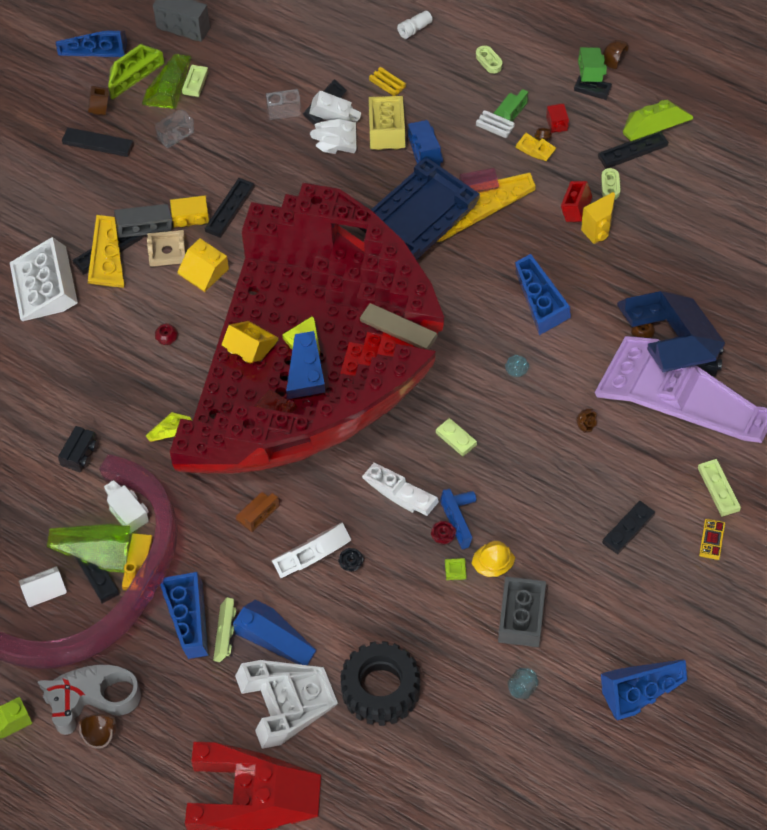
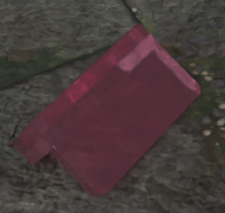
M495 168L463 173L459 177V180L477 192L499 188Z

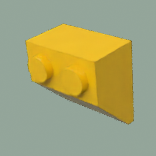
M614 192L583 208L581 230L593 244L604 241L609 236L615 200Z
M199 238L187 250L179 267L178 274L206 292L229 270L228 259L225 254Z
M245 321L228 326L222 346L227 348L228 352L243 357L244 361L253 363L262 360L279 338L250 321Z

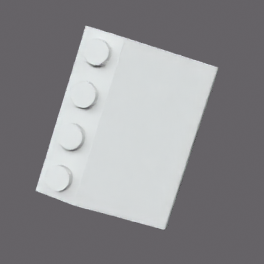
M51 237L10 262L20 320L26 321L64 312L78 303L66 246L55 238Z

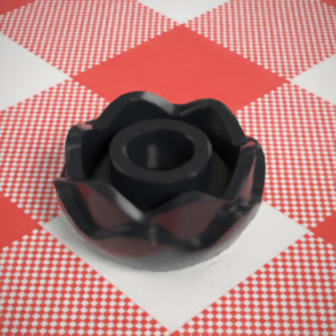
M347 548L340 553L338 562L342 569L353 572L362 566L364 558L359 550Z

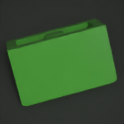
M522 89L517 96L509 93L493 114L513 122L528 103V91Z

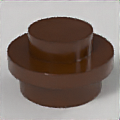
M537 128L534 136L538 137V140L543 138L547 141L548 138L552 137L550 129Z

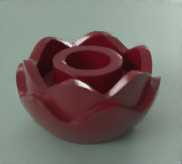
M162 324L155 331V339L162 345H171L176 341L178 331L171 324Z
M447 521L435 523L431 530L432 539L439 544L450 543L456 534L455 527Z

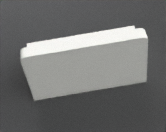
M57 566L19 580L28 607L66 594V589Z

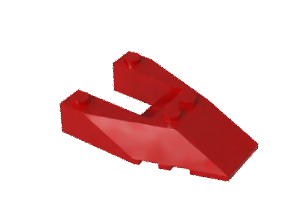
M193 742L191 762L194 771L235 773L232 804L187 803L185 816L186 830L277 829L278 826L289 823L295 824L318 817L321 774L260 752L215 742Z

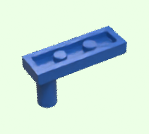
M451 489L443 490L440 503L449 523L456 529L455 536L461 549L469 548L472 535L458 506L476 502V495L474 491H469L453 496Z

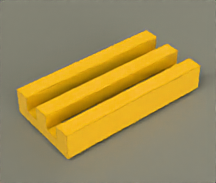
M379 67L378 71L374 72V75L371 74L369 76V81L392 96L398 95L406 88L405 82L382 67Z

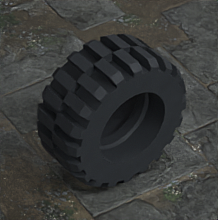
M375 641L370 642V646H360L358 652L353 651L349 655L350 660H345L340 677L342 698L351 714L356 713V718L360 721L366 719L367 724L373 725L374 722H379V726H384L385 722L389 721L391 724L397 723V718L404 719L408 716V711H413L415 702H418L420 697V670L414 657H410V652L406 649L401 651L400 645L395 643L391 646L386 641H382V644H376ZM383 670L396 675L400 680V686L389 695L374 696L367 693L361 687V682L369 673Z

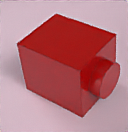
M564 103L547 106L546 119L550 132L568 131L569 118Z

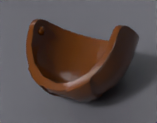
M621 40L609 43L602 54L604 55V64L609 68L617 69L622 51H628L629 49L628 43Z
M105 714L89 715L82 718L79 722L81 738L88 746L96 749L106 747L115 736L117 729L115 718Z

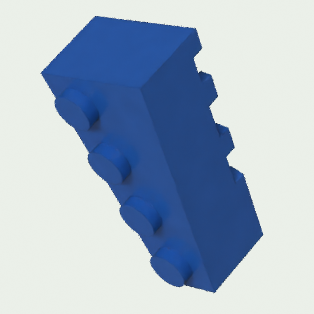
M198 572L158 579L181 647L187 658L208 656L203 582Z

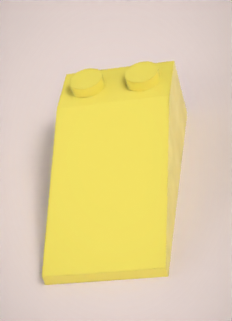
M403 96L369 97L370 149L382 150L392 148L397 150L405 148Z

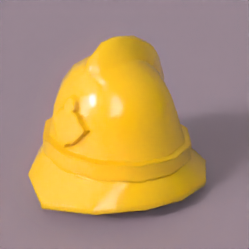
M494 540L480 547L474 553L471 564L478 573L486 577H497L505 574L512 568L516 557L506 544Z

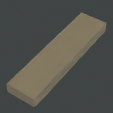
M371 303L360 317L361 322L418 348L429 350L438 337L436 332Z

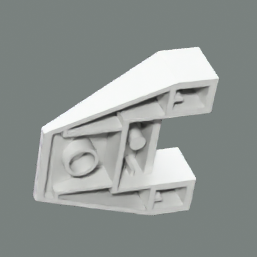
M258 660L241 663L235 675L241 693L245 694L261 690L270 717L262 718L255 730L262 749L282 745L338 704L324 667Z

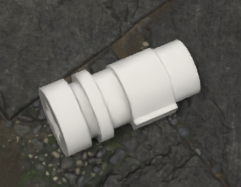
M424 11L411 19H406L397 26L399 34L404 39L416 34V31L432 23V16L428 11Z

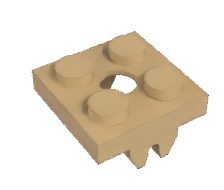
M184 230L148 233L147 247L150 267L182 263L186 254ZM165 246H170L172 252L165 254L162 252V249Z

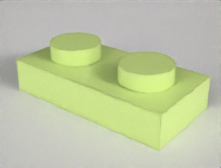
M191 65L182 88L184 95L200 96L208 75V67Z
M450 418L436 429V434L461 456H465L477 445V441Z

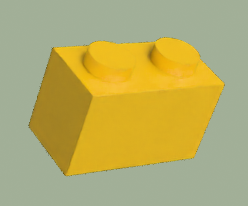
M206 195L170 200L174 228L202 225L209 222Z

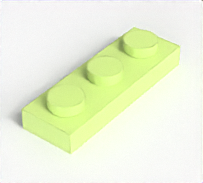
M717 459L699 464L698 470L721 517L739 512L741 507Z

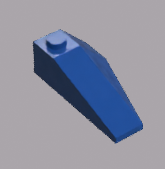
M106 30L56 41L58 56L122 57L125 55L127 38L124 30Z
M257 600L245 605L233 622L236 635L296 664L308 666L316 653V649L272 607Z
M684 659L620 668L601 673L602 693L616 720L641 712V708L656 702V698L663 693H669L687 681L686 660Z

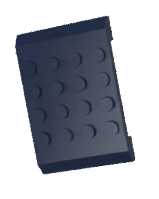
M425 157L414 167V172L374 206L371 211L405 242L417 260L475 207L480 198V193ZM359 228L364 233H366L367 229Z

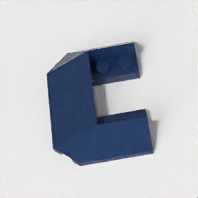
M658 291L626 298L617 302V306L632 327L667 320L678 335L675 338L648 343L647 350L662 372L716 361L719 352L725 346V341L693 298L668 291Z

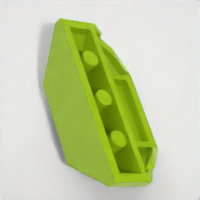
M140 44L115 61L110 68L108 88L110 98L113 100L164 64L163 52Z
M661 100L657 104L648 105L640 110L629 113L623 129V135L630 141L692 120L693 116L673 102Z

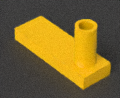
M132 533L128 558L124 566L123 590L143 592L153 541L152 535Z

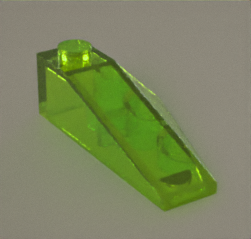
M174 54L146 89L142 105L176 109L191 56Z
M103 524L50 528L47 547L68 556L73 555L81 558V561L85 563L91 562L96 564L102 570L124 573L130 526Z

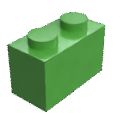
M580 47L578 65L582 82H602L603 75H606L607 67L604 65V55L601 54V49Z

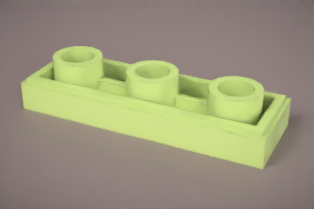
M227 597L220 605L213 661L221 662L231 652L232 645L229 644V638L232 637L234 626L231 625V622L236 614V607H233L234 599Z

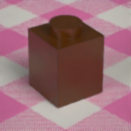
M91 86L88 104L89 113L96 115L106 114L109 88Z

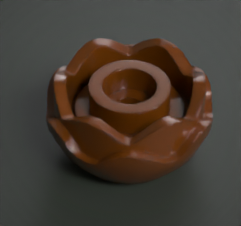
M652 323L635 326L631 329L632 335L640 338H652L655 332Z
M593 409L582 410L577 416V425L585 433L586 431L591 432L593 427L597 425V413Z

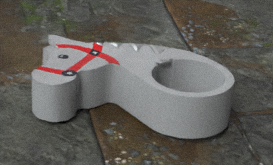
M87 666L67 672L53 681H38L41 690L44 691L43 698L46 704H50L52 707V721L57 731L64 735L71 734L75 730V718L80 715L85 705L94 706L112 715H125L133 711L141 700V689L136 677L132 672L119 666ZM117 682H128L133 685L131 694L123 701L110 702L104 699V691L108 686Z

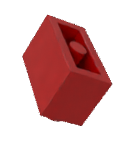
M570 181L561 204L566 222H582L583 208L589 205L592 199L587 181Z

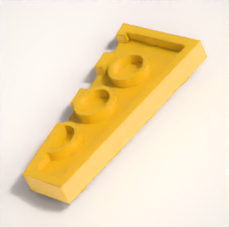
M96 215L88 284L124 288L115 217Z

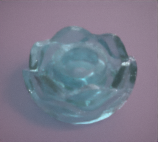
M514 355L508 358L505 369L509 375L521 377L527 373L529 363L524 357Z

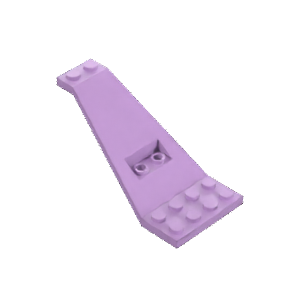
M625 336L595 391L597 398L631 401L744 441L762 443L767 433L766 407H756L698 366L662 372L647 350L648 343L660 341L658 339Z

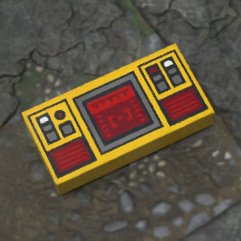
M705 519L699 556L719 560L725 522Z

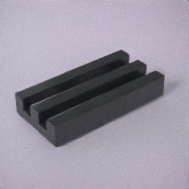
M579 75L574 91L607 100L612 84L603 81L582 82L581 75Z

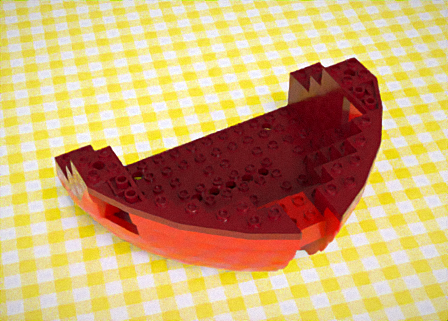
M302 183L299 196L285 194L282 207L250 203L242 228L245 260L194 419L180 418L170 449L172 465L176 471L232 474L261 471L301 461L346 441L389 412L418 385L434 365L436 351L418 348L360 321L361 315L371 303L434 331L438 335L439 331L442 332L444 326V315L432 283L405 242L373 211L341 189ZM339 224L367 229L364 242L340 227ZM251 291L258 292L256 295L250 294ZM313 316L320 349L319 358L325 383V393L287 399V394L278 397L276 396L277 392L283 391L286 393L288 380L283 381L281 377L289 376L290 365H286L285 362L291 360L292 349L283 340L282 335ZM250 321L279 339L262 360L248 363L240 355L232 354L227 351V348L222 346L230 324ZM217 413L215 419L210 417L212 414Z

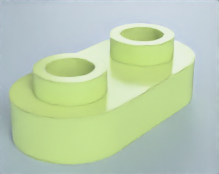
M484 45L477 48L476 59L489 73H498L502 70V60L491 47Z
M607 168L602 172L601 187L603 197L614 192L616 200L620 195L619 172L613 168Z

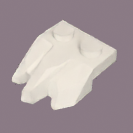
M343 119L316 123V129L310 132L311 138L320 141L316 144V147L323 152L336 154L337 150L355 153L356 122Z

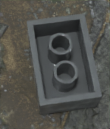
M155 0L153 3L158 29L192 40L203 41L210 29L207 4L194 0Z
M505 577L498 643L539 647L546 581Z

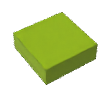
M465 558L445 559L446 580L466 579Z

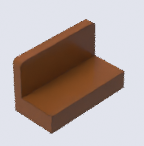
M261 492L236 515V520L253 532L279 507L278 497L273 493L267 496Z

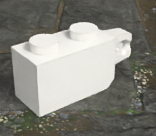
M319 91L313 97L309 114L328 121L343 119L357 122L361 116V112L353 109L351 106L352 102L323 91Z
M114 480L104 486L108 495L107 503L109 504V510L129 534L149 522L147 516L149 511L143 503L140 504L137 501L138 498L133 490L129 491L125 485L121 487Z

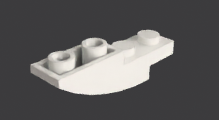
M373 463L362 476L377 491L412 513L416 510L428 516L439 502L436 496L407 483L405 477L376 463Z
M343 522L308 539L307 542L272 559V562L280 578H283L324 558L350 542L351 538Z

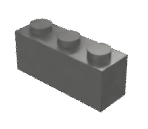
M167 204L114 210L118 238L171 231L172 217Z

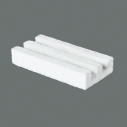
M484 110L483 115H480L479 120L477 119L476 126L507 138L515 127V123Z

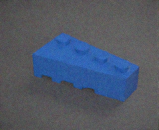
M529 254L515 262L516 274L538 334L541 335L571 318L569 304L534 257Z

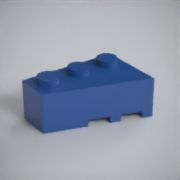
M428 120L407 124L408 138L416 163L418 164L427 157L441 167L443 157L441 147L434 134L433 126H430Z
M314 331L295 334L286 389L287 399L325 393V383Z

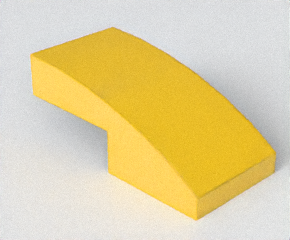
M525 133L516 144V148L544 161H547L556 150L555 146L543 138L538 141L528 133Z

